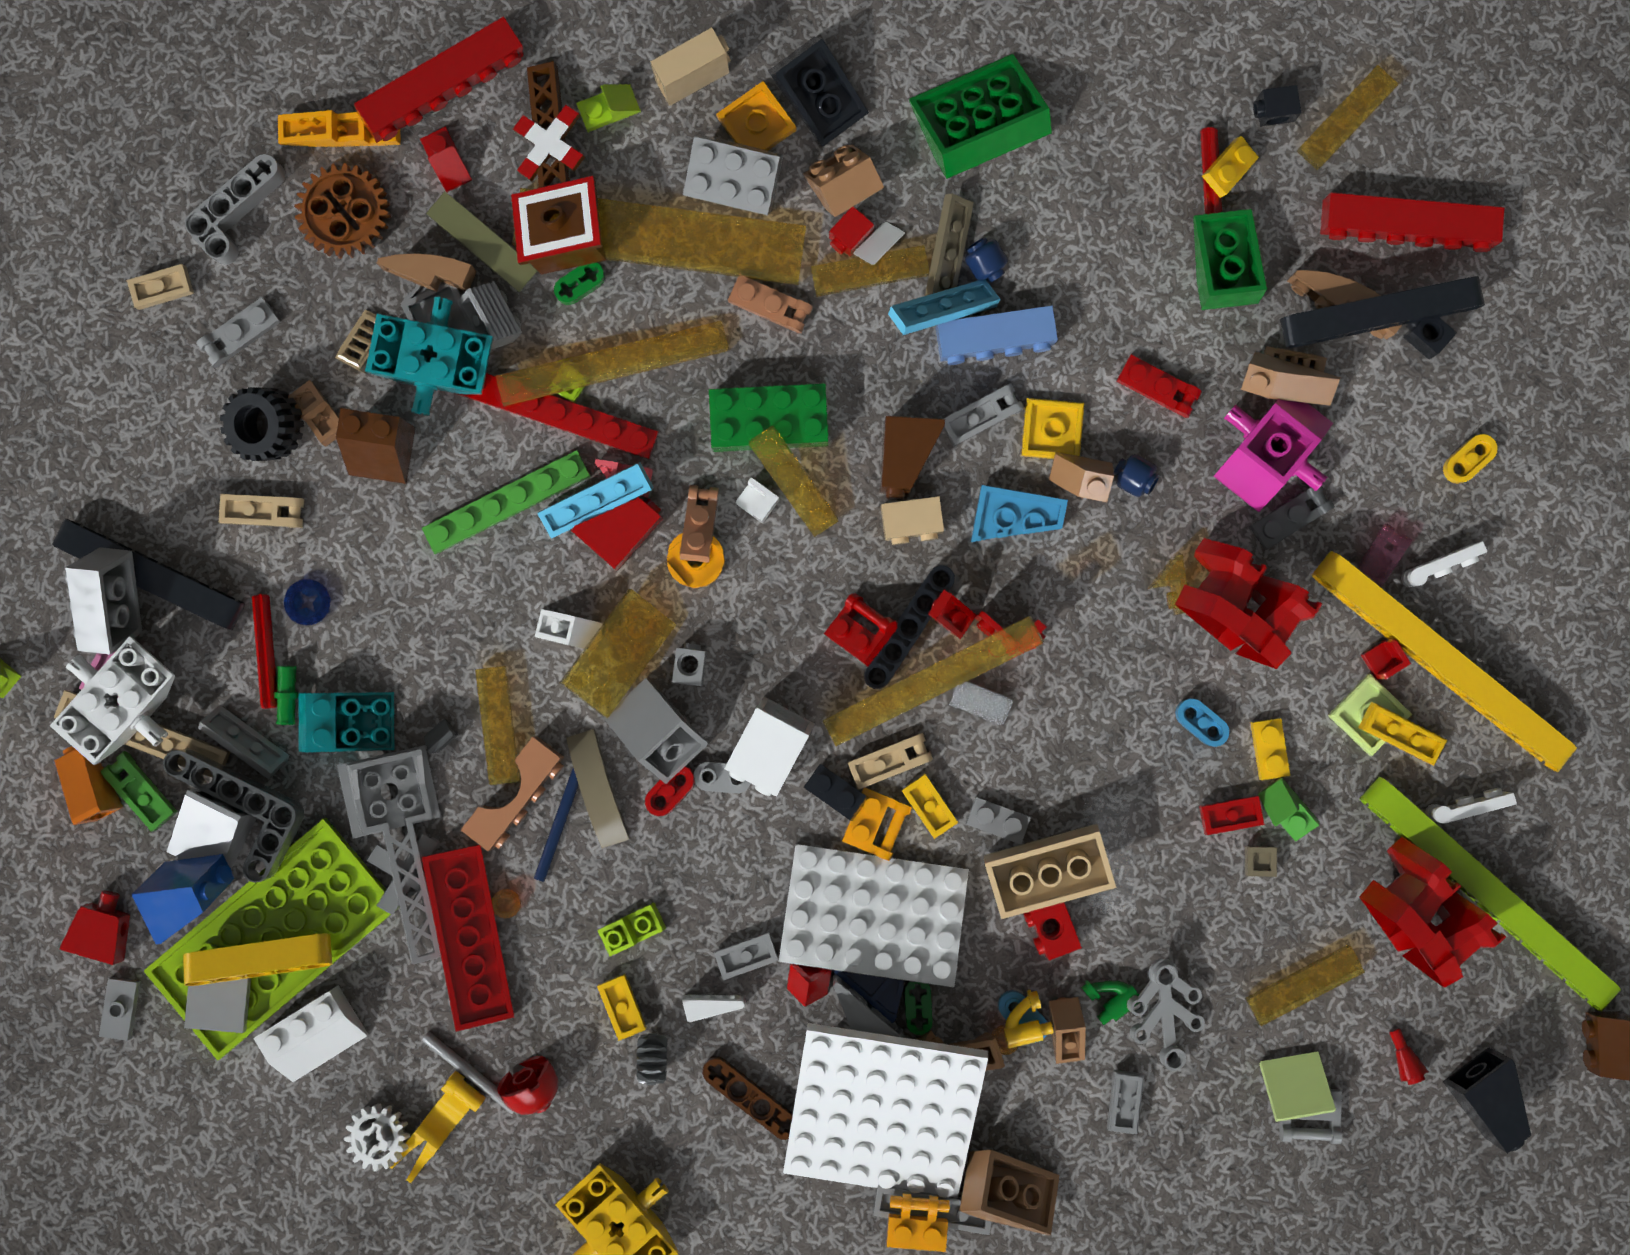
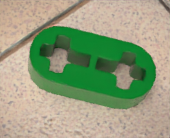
M597 262L578 266L555 283L554 294L564 305L575 304L604 283L605 273ZM588 269H591L593 272L599 271L596 274V281L592 282L591 279H587L583 283L580 282L587 277L586 271ZM577 283L579 284L572 290V297L568 298L567 295L561 297L560 294L563 293L562 287L567 284L570 288Z
M907 981L904 988L906 1025L910 1032L916 1035H923L931 1029L933 1022L931 989L929 984ZM917 983L920 984L922 989H926V992L920 995V1004H916L914 994H909V991L914 989ZM921 1008V1015L927 1019V1022L922 1023V1028H917L915 1023H911V1019L916 1018V1009Z

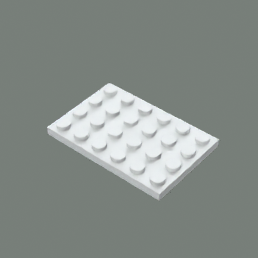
M796 844L779 962L954 987L969 869L894 858L887 861L874 855Z

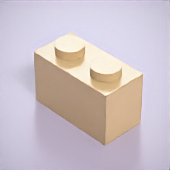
M940 496L881 504L885 541L892 540V545L909 543V538L919 536L921 541L938 539V534L944 532Z

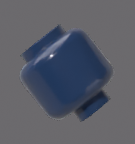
M983 237L966 249L968 254L965 257V262L977 280L981 281L988 278L990 282H993L1005 273L1003 268L1008 263V258L995 239L987 240L986 237Z
M1136 454L1131 455L1127 460L1122 458L1114 470V474L1118 475L1116 479L1117 486L1136 497H1141L1144 494L1149 495L1160 477L1157 474V466L1154 463Z

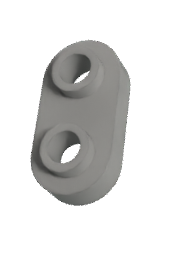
M704 762L694 771L695 784L704 791L742 793L750 787L751 783L745 780L740 784H734L729 771L724 769L727 763ZM705 771L712 772L714 777L711 782H706L703 779Z

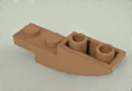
M1297 270L1287 280L1292 285L1291 289L1296 294L1303 297L1307 295L1315 301L1314 305L1317 309L1381 296L1356 281L1327 272ZM1402 325L1370 333L1377 338H1385L1387 340L1395 335Z

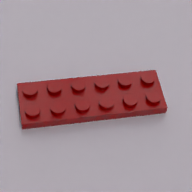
M478 844L421 857L455 1031L514 1018L481 846Z

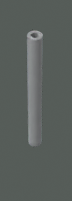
M430 1031L421 1040L510 1114L514 1113L502 1101L497 1092L498 1087Z

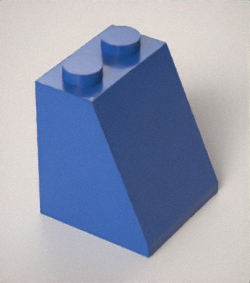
M223 854L167 861L131 895L155 944H161L202 914L235 878Z

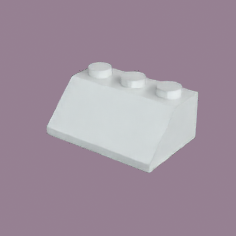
M338 985L253 1039L267 1062L294 1082L368 1036V1033Z

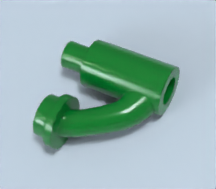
M1086 980L1085 985L1081 987L1091 1001H1094L1096 998L1100 999L1101 996L1098 994L1100 992L1117 993V995L1103 1005L1105 1010L1096 1016L1103 1025H1106L1112 1019L1117 1022L1129 1012L1127 1008L1128 1000L1132 996H1139L1131 984L1128 985L1117 980L1091 984Z

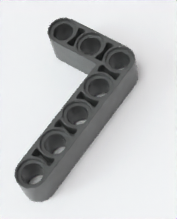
M183 749L169 752L163 761L164 769L169 775L264 821L242 869L245 878L250 882L256 883L272 878L277 873L303 821L305 814L302 805L193 750ZM181 755L186 760L184 770H181L177 763ZM206 768L210 769L213 775L210 783L204 779L203 774ZM232 781H235L239 786L237 796L230 792ZM258 794L265 798L266 804L263 809H260L256 804ZM285 807H288L292 812L290 822H286L282 817V811ZM271 834H275L279 839L276 849L269 844ZM258 860L262 861L265 865L266 870L263 875L259 874L256 870Z

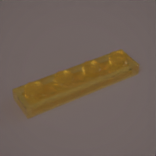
M1377 65L1300 146L1297 152L1318 170L1398 86V83Z
M922 245L886 252L875 265H871L858 257L811 266V273L816 297L926 277L929 276V267L925 246Z
M773 425L749 441V446L814 537L839 522L834 511Z
M506 666L476 669L489 785L519 782L520 774L519 767L515 762L517 750Z
M1346 945L1246 997L1245 1000L1258 1025L1263 1026L1365 973L1352 947Z

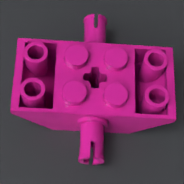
M1277 399L1260 420H1254L1235 404L1224 417L1225 420L1244 434L1243 437L1245 439L1213 477L1258 513L1278 493L1291 476L1294 477L1296 475L1315 492L1328 478L1307 462V457L1321 442L1333 423L1310 404ZM1278 443L1280 445L1278 451L1275 452L1271 445Z

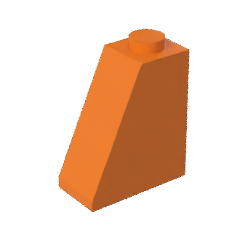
M73 746L63 750L64 756L54 760L73 825L98 821L123 808L116 791L101 774L103 769L101 762L93 765Z

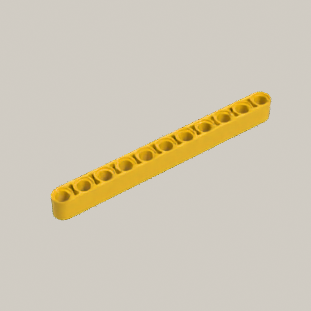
M1330 551L1312 573V577L1387 639H1396L1407 655L1540 762L1544 760L1545 766L1559 772L1576 751L1577 747L1569 739L1341 555Z

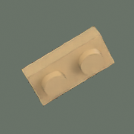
M183 264L127 280L134 308L138 310L194 294L187 267Z

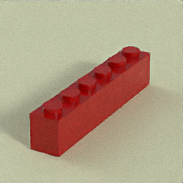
M503 16L354 103V107L375 142L378 143L381 140L388 141L395 137L398 130L406 125L410 127L419 123L423 119V115L430 111L437 112L443 109L448 104L447 101L452 98L467 95L474 85L481 81L483 83L491 81L497 75V72L507 67L509 69L520 63L521 57L524 56L523 45Z
M1330 193L1322 203L1320 234L1329 235V239L1344 240L1348 236L1358 237L1359 242L1365 243L1374 242L1376 239H1383L1390 245H1401L1407 241L1415 242L1417 247H1431L1433 244H1442L1444 249L1458 250L1465 246L1473 247L1475 252H1488L1502 242L1505 207Z

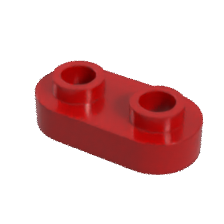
M684 767L667 784L659 780L645 797L646 809L655 816L670 814L693 789L695 778L692 770ZM679 775H684L686 778L683 786H679L676 783V778ZM663 796L666 799V804L660 808L657 806L656 800L658 797Z

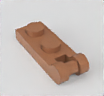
M739 274L728 298L729 303L800 334L805 326L803 322L806 315H810L813 306L805 301L797 300ZM789 307L796 310L793 318L785 316Z
M697 485L689 486L680 560L709 563L719 488L710 487L708 490L699 489ZM698 500L708 501V506L697 505Z

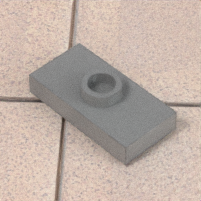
M117 977L108 978L99 1037L125 1041L132 1038L141 981Z
M1113 1070L1107 1122L1108 1131L1138 1134L1144 1084L1143 1073Z

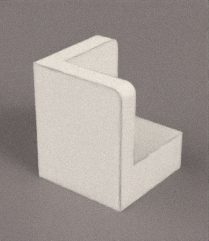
M750 478L747 487L736 500V504L761 523H764L780 499L759 482Z

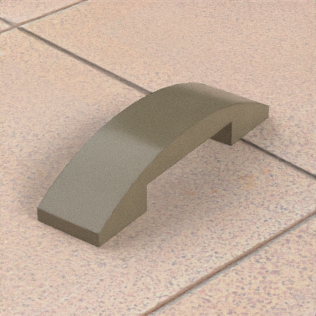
M595 729L567 737V744L579 788L601 848L629 840L623 816L619 811L604 765L603 754Z

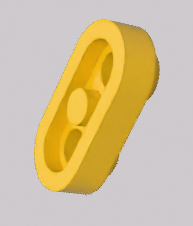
M1479 434L1470 438L1445 461L1443 473L1446 479L1455 484L1464 483L1472 479L1496 456L1498 450L1496 441L1486 434ZM1476 445L1482 447L1483 453L1481 455L1475 452ZM1455 464L1461 466L1462 471L1460 474L1455 473Z

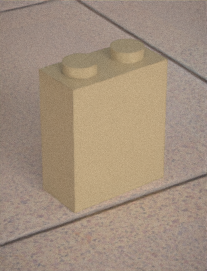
M713 28L650 61L655 81L669 106L729 73L728 63L731 62L727 53L729 47L722 35L717 36Z

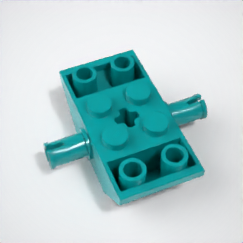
M434 297L431 319L427 323L381 314L376 315L365 372L416 386L415 398L411 412L421 415L423 413L424 416H430L433 394L437 390L456 394H482L493 336L450 328L448 321L453 301L447 298L441 300V297ZM435 352L437 354V357L431 358V360L429 361L428 358L430 354Z

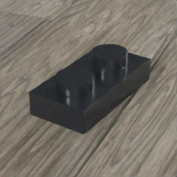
M819 764L804 786L806 790L850 821L854 820L865 801L869 798L822 764Z

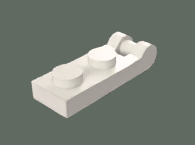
M1483 541L1473 543L1406 570L1401 576V581L1406 587L1420 586L1426 583L1430 575L1434 574L1435 578H1439L1453 572L1452 566L1460 563L1462 567L1480 561L1479 555L1487 553Z
M1494 788L1484 791V796L1474 799L1473 795L1459 797L1455 799L1456 804L1450 806L1431 804L1426 808L1425 814L1434 822L1449 823L1516 805L1517 803L1514 793L1504 792L1501 788Z

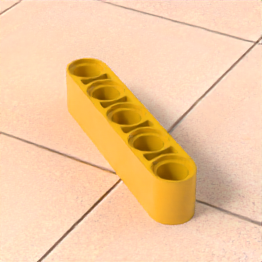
M312 934L186 953L183 955L184 985L199 986L332 965L330 934Z

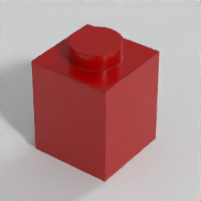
M853 206L829 231V239L832 240L830 245L839 254L842 255L845 252L851 257L854 251L873 233L874 224Z

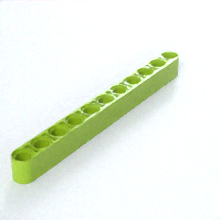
M1378 777L1359 798L1364 805L1368 803V808L1386 824L1390 823L1389 827L1400 837L1407 839L1444 863L1452 871L1448 879L1461 885L1459 889L1472 901L1475 902L1477 900L1479 902L1477 905L1488 913L1495 921L1499 920V925L1517 941L1521 939V944L1539 960L1543 959V964L1561 980L1565 978V983L1583 999L1587 998V1003L1593 1008L1602 1012L1621 991V988L1387 780Z

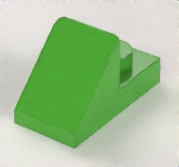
M1282 777L1258 794L1273 825L1276 827L1281 824L1295 842L1319 826L1320 821Z

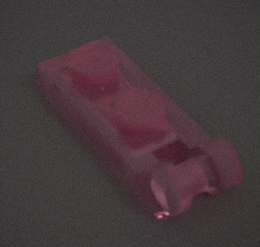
M1388 523L1379 530L1377 538L1357 566L1358 570L1381 588L1412 542V539L1405 534L1401 536L1394 531L1395 528ZM1387 542L1394 545L1392 552L1384 548Z

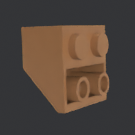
M844 145L838 148L832 157L827 160L816 161L809 167L810 170L803 173L824 208L834 217L884 188L871 158L854 145Z

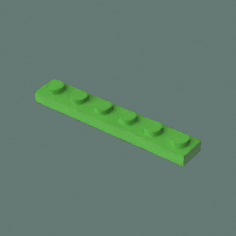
M576 450L422 527V530L434 554H438L591 476L579 452Z

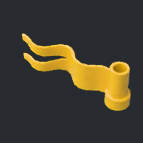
M456 1070L441 1088L445 1094L431 1109L412 1136L405 1142L409 1146L408 1149L400 1152L404 1158L415 1147L427 1141L406 1179L410 1183L441 1147L469 1109L476 1112L486 1099L484 1095L465 1082V1077ZM401 1160L396 1163L393 1162L394 1165L390 1168L393 1169Z

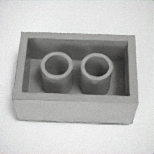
M701 134L696 135L693 139L683 195L768 216L772 212L784 154Z
M98 548L65 567V580L68 584L69 607L72 612L73 635L76 639L77 651L110 655L129 636L135 638L142 633L132 551Z

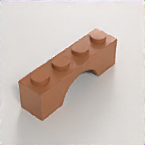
M533 736L515 759L521 774V786L517 796L504 807L479 806L462 827L461 831L488 852L495 847L500 849L510 837L506 832L514 823L518 826L528 812L525 810V807L531 800L534 803L537 802L546 789L542 785L549 777L553 780L562 770L563 765L560 762L564 756L538 736Z

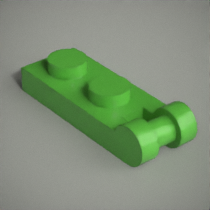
M123 751L116 757L117 761L114 764H108L101 770V774L148 829L154 832L178 811L138 767L131 755ZM123 770H125L129 774L124 779H122L120 776V773Z

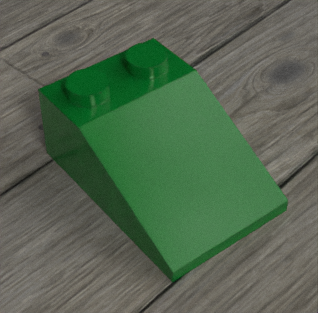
M1252 209L1194 215L1196 279L1201 310L1259 304L1267 291Z

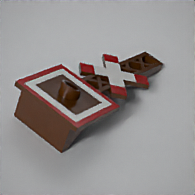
M554 61L527 67L532 120L523 115L513 130L535 146L516 171L531 182L538 175L539 188L511 195L518 264L530 263L542 275L605 261L606 255L602 245L595 177L589 176L572 181L569 178V169L575 172L585 158L583 154L566 144L565 140L566 135L581 115L567 105L562 109L558 66ZM549 74L550 78L542 88L538 85L537 77ZM548 98L552 101V105L546 113L540 111V107ZM552 156L556 160L549 166L546 162ZM555 177L561 181L559 184L550 185ZM559 214L555 220L550 221L553 215Z

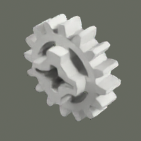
M381 1103L372 1106V1109L370 1106L361 1109V1113L358 1112L353 1115L352 1119L354 1122L346 1126V1129L351 1132L350 1135L344 1138V1141L351 1142V1147L346 1151L347 1153L354 1152L356 1154L353 1159L354 1163L359 1160L363 1161L362 1169H367L371 1165L374 1171H378L382 1167L388 1169L394 1165L393 1162L396 1163L403 1158L400 1152H404L409 1147L403 1143L404 1140L410 1137L409 1133L403 1132V1128L408 1123H400L398 1119L402 1113L391 1114L392 1106L390 1105L383 1110ZM376 1118V1121L372 1124H365L368 1119ZM382 1151H390L387 1155L378 1156Z

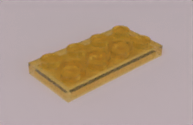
M628 589L559 683L603 717L608 718L676 624L634 590Z

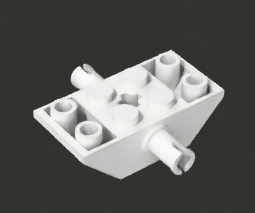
M129 636L99 671L89 664L82 655H77L71 660L74 663L73 665L71 663L67 664L66 669L77 676L85 685L52 722L50 727L93 765H97L127 743L137 731L149 740L154 747L164 741L161 737L166 738L168 736V732L152 720L150 716L167 698L175 675L133 637Z

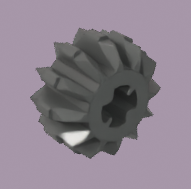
M648 1033V1035H640L638 1038L636 1076L639 1083L656 1085L665 1082L667 1075V1038L665 1035Z

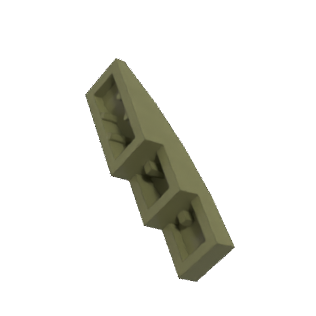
M445 191L426 212L432 220L493 272L497 273L517 292H520L537 272L530 263L519 265L517 252Z

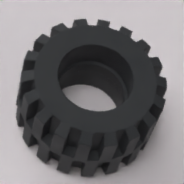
M248 387V389L242 388L238 390V394H232L228 398L230 403H225L222 408L225 414L220 415V421H223L224 426L220 427L221 434L226 435L224 439L226 445H232L231 451L234 454H240V458L251 461L279 460L281 457L289 456L291 454L290 450H296L299 446L296 441L302 439L303 433L300 432V427H304V421H300L299 416L303 414L301 409L295 408L297 402L294 398H288L289 394L287 392L279 391L278 388ZM261 410L265 413L268 421V430L264 438L259 434L256 424L257 416Z

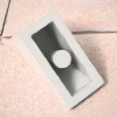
M541 609L535 637L596 651L603 623Z

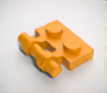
M902 1193V1196L890 1195V1208L901 1209V1213L888 1215L886 1246L946 1252L948 1219L937 1218V1212L949 1213L950 1200H940L938 1196L916 1198L912 1197V1194ZM911 1210L927 1211V1217L912 1216L910 1212Z

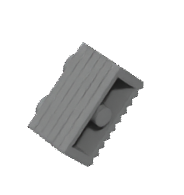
M495 281L467 289L458 300V305L461 306V310H463V314L466 316V320L469 321L472 330L475 333L493 336L491 349L511 344L521 335L520 320L512 314L507 305L506 294L499 290Z

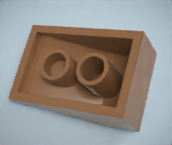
M993 1150L969 1152L959 1211L983 1220L1051 1235L1060 1175Z

